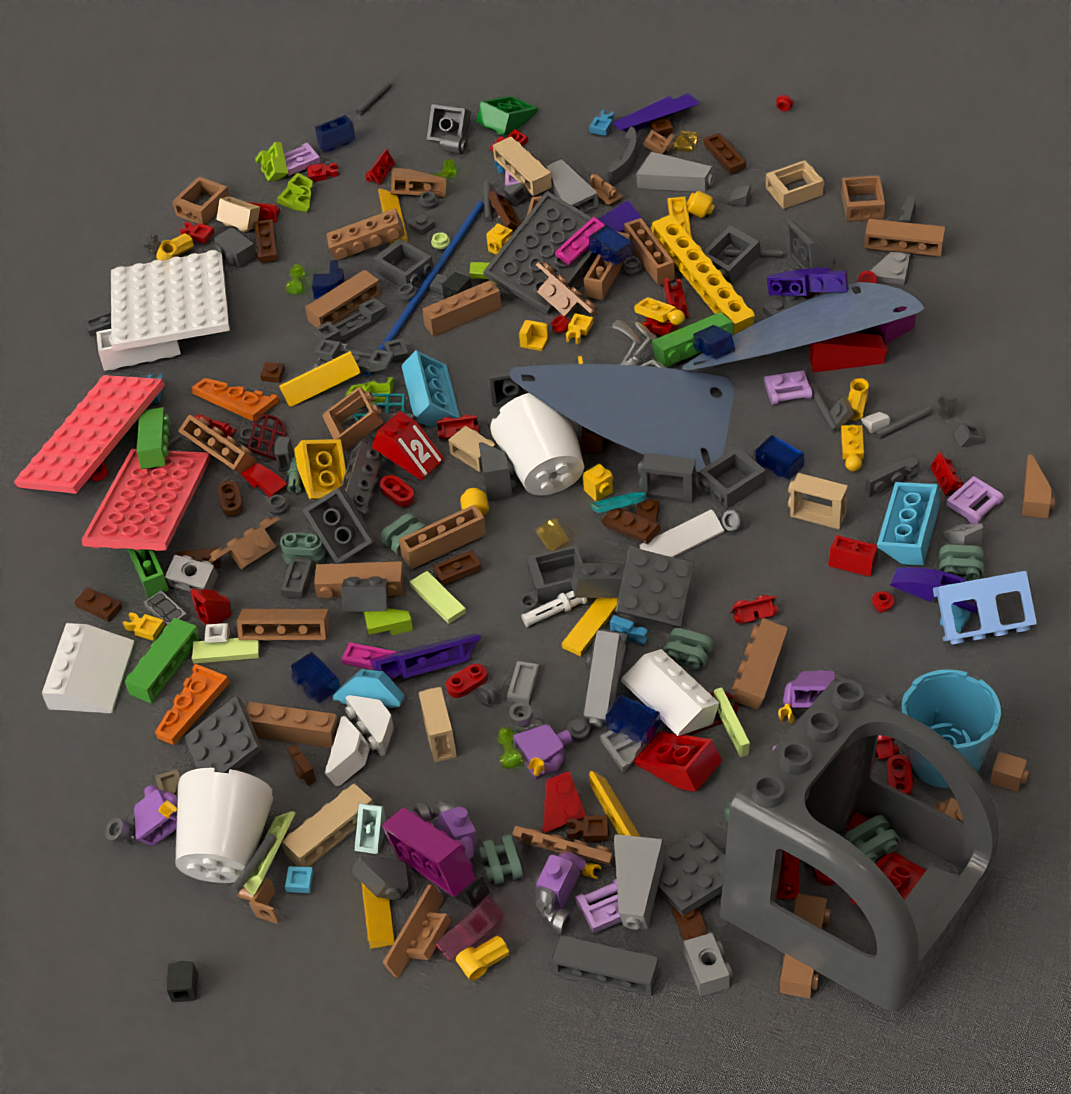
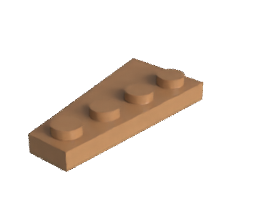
M519 826L514 827L512 835L522 844L557 853L572 852L585 860L614 866L615 856L606 847L596 846L595 849L588 847L587 843L579 840L571 842L564 840L565 838L559 835H546L539 830L526 829Z

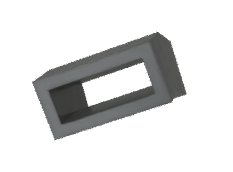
M278 436L274 445L279 472L289 471L291 458L294 457L291 438Z

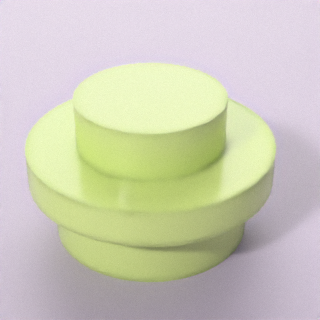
M436 233L431 240L432 247L439 250L445 249L450 244L449 237L445 233Z

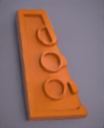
M208 378L202 379L192 387V394L253 422L257 417L263 415L279 402L278 395L272 394L269 397L263 395L262 391L255 390L253 393L245 391V387L241 386L228 387V383Z
M194 664L191 677L186 678L183 683L184 689L180 695H176L173 700L174 706L166 712L156 729L155 734L157 738L175 745L230 683L228 676Z

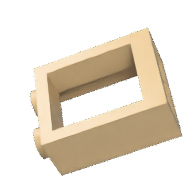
M806 160L766 174V189L783 209L823 195L824 180L821 176L819 177ZM800 179H804L807 185L790 191L784 186Z
M798 473L795 481L791 480L788 493H791L788 501V507L791 508L790 517L840 529L846 516L848 485ZM803 493L832 500V507L803 500Z
M441 687L418 692L434 763L456 758L452 727Z

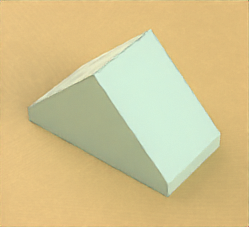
M359 804L354 851L379 853L385 835L382 824L386 822L383 806Z

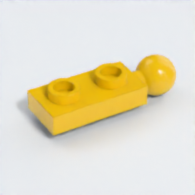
M649 297L634 305L635 313L664 323L670 320L673 325H680L685 319V315L681 310H677L672 305Z
M862 425L841 426L842 459H846L845 466L849 471H858L862 466L861 459H864Z

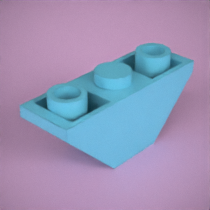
M365 669L358 671L333 695V700H338L343 704H347L345 697L349 695L381 700L386 708L400 707L405 699L404 693L383 671Z

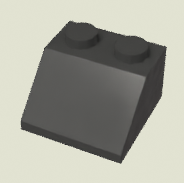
M432 104L427 140L440 142L442 135L447 134L465 137L469 129L471 111L465 108Z
M480 442L479 449L488 501L513 497L512 488H516L514 476L509 475L514 474L512 462H507L506 453L484 442Z

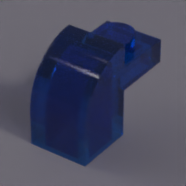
M338 260L330 261L329 273L313 275L312 290L314 300H317L345 282L343 269L339 268Z

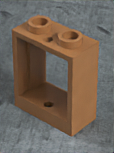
M199 176L172 201L175 214L192 222L206 225L217 214L219 200L229 197V192L226 186ZM202 193L212 196L202 206L192 203Z
M880 176L842 178L841 194L846 222L884 219L885 201ZM874 193L876 199L850 202L849 195Z
M360 386L322 414L333 439H341L342 448L345 451L384 422L380 416L382 414L381 409L374 403V396L369 390L366 392ZM366 405L369 413L344 431L341 423Z

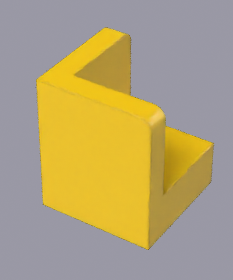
M525 320L519 331L520 347L543 351L549 339L548 325L546 323Z

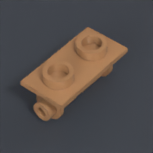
M592 174L590 176V186L598 193V198L607 205H611L623 198L618 193L617 188L604 182L600 175Z

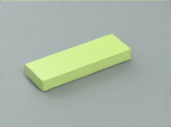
M428 571L410 581V586L448 624L466 614V608Z
M230 638L227 642L205 643L204 641L193 642L192 661L193 664L259 658L260 640Z
M723 688L715 689L713 697L719 702L717 712L740 757L747 756L749 754L750 742Z

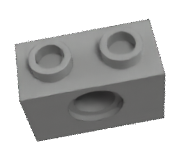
M174 555L165 575L169 586L189 592L192 589L212 590L218 577V573L212 563L208 561H195L187 555L182 557ZM196 572L195 575L189 576L191 573Z
M713 933L685 940L684 955L700 997L728 989L732 970L729 963H724L722 958L724 951L721 942H716ZM706 962H711V963H714V964H713V965H705L704 963H706Z

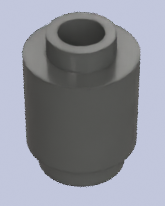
M452 134L442 135L440 148L444 149L445 152L463 154L467 150L468 143L465 137Z

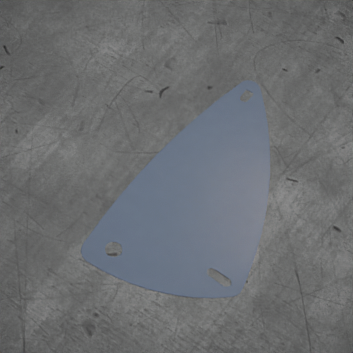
M867 282L853 283L848 285L849 289L847 292H828L738 332L685 364L682 369L693 370L734 362L831 339L917 314L924 309V306L913 295L895 287ZM859 286L861 293L854 294L852 288ZM897 307H907V309L902 312H893V310ZM707 360L706 363L694 366L696 362Z
M619 364L538 365L515 367L509 372L511 379L562 415L617 444L641 454L652 453L696 459V472L707 467L703 462L701 448H705L708 451L711 463L723 457L735 392L731 381L723 376L670 368ZM521 374L532 375L535 377V381H522ZM716 387L720 389L722 397H713L710 394V388Z

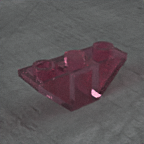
M487 895L439 938L435 944L448 960L452 962L461 951L472 946L487 933L504 913Z

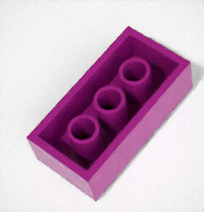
M403 807L382 824L397 858L402 862H406V865L453 897H456L476 879L472 871L474 868L473 864L465 856L464 852L466 849L464 845L457 839L455 841L451 839L444 830H437L430 821L425 822L416 812L413 811L411 813Z

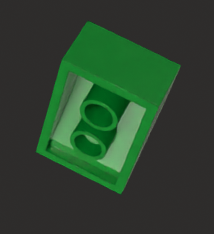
M511 95L484 100L480 103L476 121L481 123L484 128L494 129L499 135H506L514 129L517 130L538 112L539 108Z

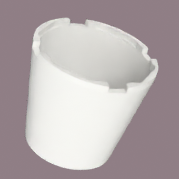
M527 393L511 400L500 409L499 416L492 419L490 426L491 434L501 451L506 453L508 462H512L513 470L529 493L534 495H550L560 492L574 484L582 475L584 463L573 420L554 410L532 394Z
M200 768L183 774L178 784L176 867L184 874L199 880L216 883L235 882L256 852L274 796H272L273 790L271 787L255 776L229 769V774L215 772V768Z

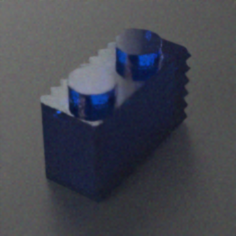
M347 115L315 126L317 142L323 151H331L334 147L349 144L350 141L356 139L353 122Z
M608 225L589 235L590 250L593 253L597 252L606 262L610 261L617 266L626 258L632 256L631 240L629 241L626 237L610 228V226L608 227Z
M712 325L693 334L695 350L703 352L705 356H710L717 360L721 356L724 357L728 353L731 354L732 351L735 352L731 333L720 329V327L718 328V326Z
M771 435L756 448L755 461L761 467L771 469L777 476H783L790 480L793 475L803 468L804 453Z
M313 652L306 654L302 659L291 665L293 673L291 678L297 686L302 685L309 699L314 698L317 703L336 693L340 688L338 677Z
M622 695L618 696L605 715L606 726L612 732H621L628 735L634 742L641 741L648 744L660 726L659 711H655L646 705L643 706Z

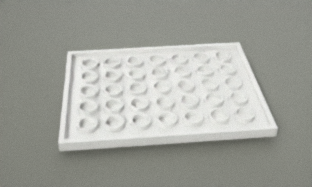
M210 250L207 253H193L185 257H172L169 260L163 261L154 260L151 263H137L133 266H120L111 270V342L113 351L230 331L222 253Z

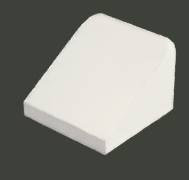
M877 412L861 418V421L870 433H874L889 425L890 417L884 413Z
M228 623L206 625L205 643L227 642L230 637Z

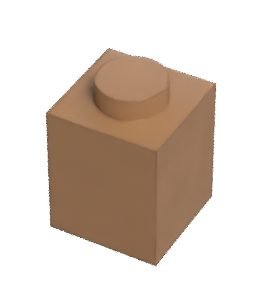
M999 752L992 769L990 784L1018 792L1021 783L1026 784L1029 776V770H1026L1027 760Z

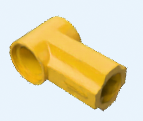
M184 233L172 240H164L157 251V259L161 261L169 260L193 249L192 238Z
M862 378L854 379L850 383L848 401L854 411L850 420L857 421L863 417L865 405L868 401L869 383Z
M497 935L477 948L468 947L457 955L455 960L469 981H474L483 976L488 967L509 956V950L503 939Z

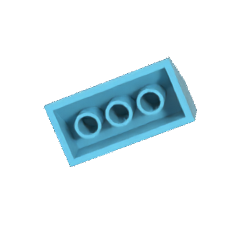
M415 350L401 366L412 412L418 418L416 422L433 427L437 426V421H441L442 418H460L447 365Z
M895 482L877 547L901 564L924 566L941 503L938 484Z

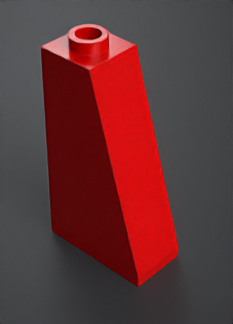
M849 333L811 343L809 346V361L813 373L884 364L885 355H888L887 343H883L881 335Z

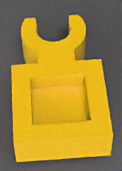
M575 313L568 325L566 342H569L571 338H575L576 344H579L581 342V335L587 336L592 327L593 317Z
M129 613V618L132 622H123L126 630L134 631L136 636L155 641L165 626L163 619L144 614L141 619L138 618L137 614Z

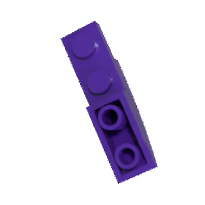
M830 268L799 269L767 276L769 295L807 296L808 292H847L849 289L847 271H830Z
M904 567L896 568L890 586L932 602L934 598L933 588L965 582L966 579L933 569ZM974 599L952 603L977 614L978 612L977 603Z

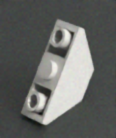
M351 695L345 697L347 703L345 711L351 720L355 719L358 731L362 735L365 734L367 736L370 748L372 750L376 749L380 756L385 755L394 730L389 711L381 700Z
M346 716L341 717L325 769V774L335 786L342 785L366 764L370 749L369 743Z

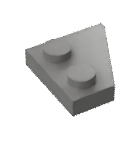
M890 252L871 270L877 276V282L904 285L910 254Z
M641 716L600 735L602 744L622 772L628 769L652 739V731Z

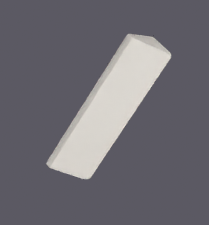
M711 509L654 537L648 545L642 543L640 549L674 558L724 533V529Z

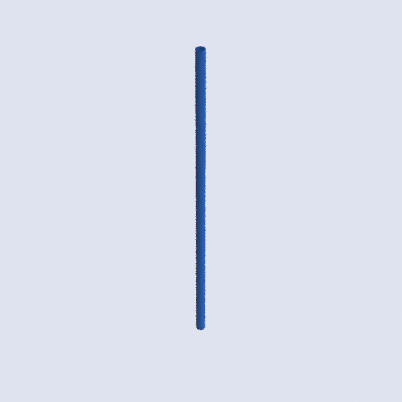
M478 201L433 267V270L418 289L417 294L412 298L378 348L379 350L385 351L384 342L395 339L436 275L439 274L484 207L483 202ZM363 372V374H364L365 376H367V377H369L370 374L372 373V372Z

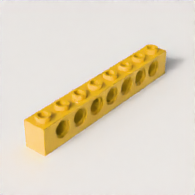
M672 214L652 222V233L672 258L676 267L714 314L721 312L733 322L734 335L752 326L755 319L753 310L747 307L743 298L734 291L731 283L724 279L721 271L715 268L709 257H706L700 245L696 244L690 233L684 230L681 222L676 220Z

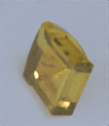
M681 130L672 148L684 152H693L698 140V133Z
M557 518L545 522L535 530L549 551L555 550L569 540L559 525Z

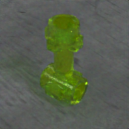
M446 159L443 162V169L438 174L434 173L432 175L443 178L445 176H455L456 164L454 160Z
M294 264L289 272L292 280L286 282V292L299 294L303 292V283L299 280L300 276L304 275V269L300 264Z
M508 727L501 728L498 731L497 741L499 744H503L505 753L500 756V761L505 769H510L522 762V756L518 749H513L512 739L513 735H515L514 732Z

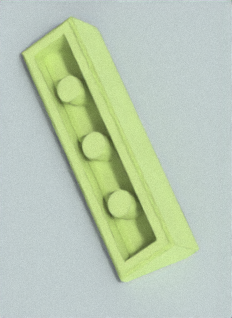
M294 811L275 817L267 835L271 833L277 839L244 885L251 895L256 893L295 815Z

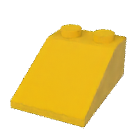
M341 439L301 440L294 449L298 472L309 500L321 499L342 485L346 468Z

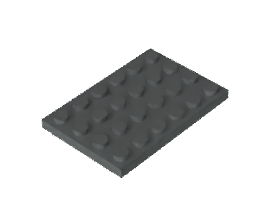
M546 191L486 267L483 275L545 314H548L553 306L537 291L549 276L538 268L536 263H548L554 268L552 272L557 276L559 274L568 281L567 285L569 286L610 233V228L570 266L566 265L555 255V251L592 218Z

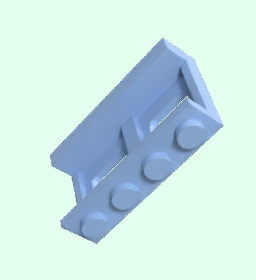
M1026 571L933 588L934 597L938 596L945 636L942 638L943 641L950 640L951 644L962 643L965 637L972 636L973 640L986 638V633L994 632L995 636L1008 634V629L1016 628L1017 632L1030 630V625L1037 624ZM1018 591L1022 599L1025 620L1019 623L1002 625L999 620L995 597L998 594ZM974 599L977 603L981 628L976 631L957 633L951 605L954 602Z

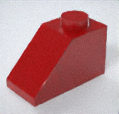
M192 589L190 591L198 619L205 625L221 624L232 615L230 610L231 603L225 595L221 596L215 590Z

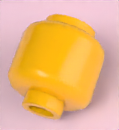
M699 190L695 193L692 192L686 203L688 212L699 218H704L706 214L710 215L715 205L712 204V196Z
M469 488L461 495L462 510L475 505L483 516L488 513V500L484 491L478 488Z

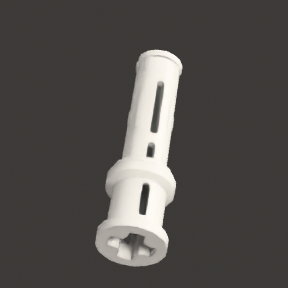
M572 590L566 594H559L558 599L522 614L521 617L525 626L529 627L561 611L569 612L572 607L581 603L586 604L588 600L587 598L570 600L574 598ZM551 608V610H549V611H547V612H545V613H542V614L536 616L537 614H539V613H541V612H543V611H546V610H548V609Z

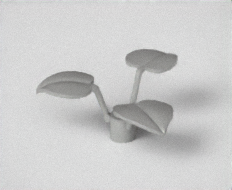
M622 320L614 322L612 328L622 331L634 341L628 354L619 365L648 366L653 364L656 367L667 368L655 359L640 365L642 361L638 355L650 340L657 339L648 328L639 322L635 323L641 333L647 336V339L642 344L626 323ZM636 345H641L640 348L636 351V353L632 354Z

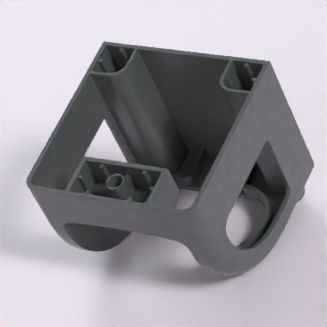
M833 680L748 779L732 801L729 813L720 917L887 1011H898L908 1002L988 887L999 837L998 821L992 798L972 765L951 743L920 721L864 694V689L858 682L853 680ZM878 735L895 738L910 746L937 769L957 800L963 823L885 784L873 776L872 769ZM856 812L869 819L877 815H884L890 824L888 830H895L900 837L964 869L960 876L930 865L907 898L903 900L897 889L879 867L851 842L836 832L843 830ZM783 850L827 875L857 903L874 931L877 942L876 955H869L776 904Z

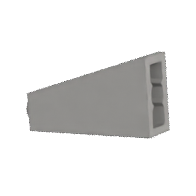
M654 152L650 153L637 172V188L694 192L699 190L705 192L714 181L712 166Z
M562 159L546 166L552 174L551 189L555 196L583 213L598 208V193Z
M597 630L584 710V717L593 726L602 727L603 724H610L626 648L621 635L618 633Z
M615 834L614 847L618 904L623 926L634 930L639 928L648 929L666 856L663 840Z

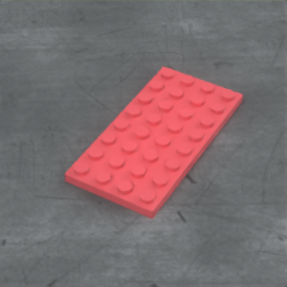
M108 375L101 377L83 401L77 405L72 414L66 418L61 427L54 432L50 440L43 445L39 453L20 472L14 481L18 488L77 494L165 386L163 380Z
M131 449L82 537L83 546L113 549L167 550L211 460L210 453L169 451V457H166L165 466L141 469L137 449Z

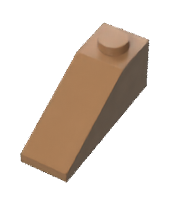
M392 169V194L421 195L423 192L432 191L436 196L445 197L446 178L412 169Z
M1028 454L1022 516L1048 519L1049 510H1054L1055 497H1051L1052 488L1033 455Z

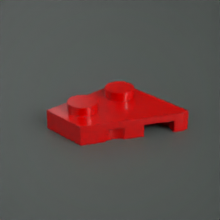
M570 771L546 779V796L543 805L544 819L541 828L543 833L567 824L568 819L577 820L586 816Z

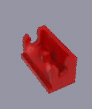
M664 279L666 304L681 310L685 315V319L689 318L681 280L677 279V285L671 286L670 279Z
M836 535L830 547L828 566L871 577L873 566L876 564L878 547L875 544Z

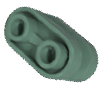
M407 513L383 529L381 541L386 546L391 547L392 551L398 556H401L399 539L426 527V525L419 522L411 513Z
M288 533L280 540L284 560L288 565L291 557L312 559L313 567H316V564H323L326 560L323 542L317 534Z
M952 544L940 548L939 571L954 574L971 581L983 577L984 551L982 548L971 545Z
M675 628L672 630L669 642L665 645L663 651L677 664L688 666L691 669H702L706 665L714 642L707 635Z
M877 815L850 830L844 836L846 840L862 851L874 863L882 855L894 852L899 847L900 837L895 830H888L890 824L884 815Z
M511 834L502 836V844L494 846L491 839L482 842L483 847L479 848L482 861L488 862V867H485L488 881H493L495 885L504 883L503 875L511 873L513 880L523 877ZM505 853L508 864L500 866L497 855Z

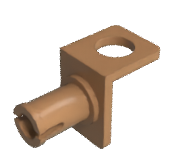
M266 878L254 895H251L245 887L241 889L237 897L250 901L249 903L256 917L279 924L280 919L275 909L267 906L276 892L270 879Z

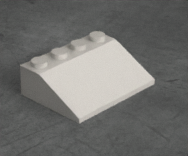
M66 623L42 691L48 709L113 713L135 645L134 640L88 624Z

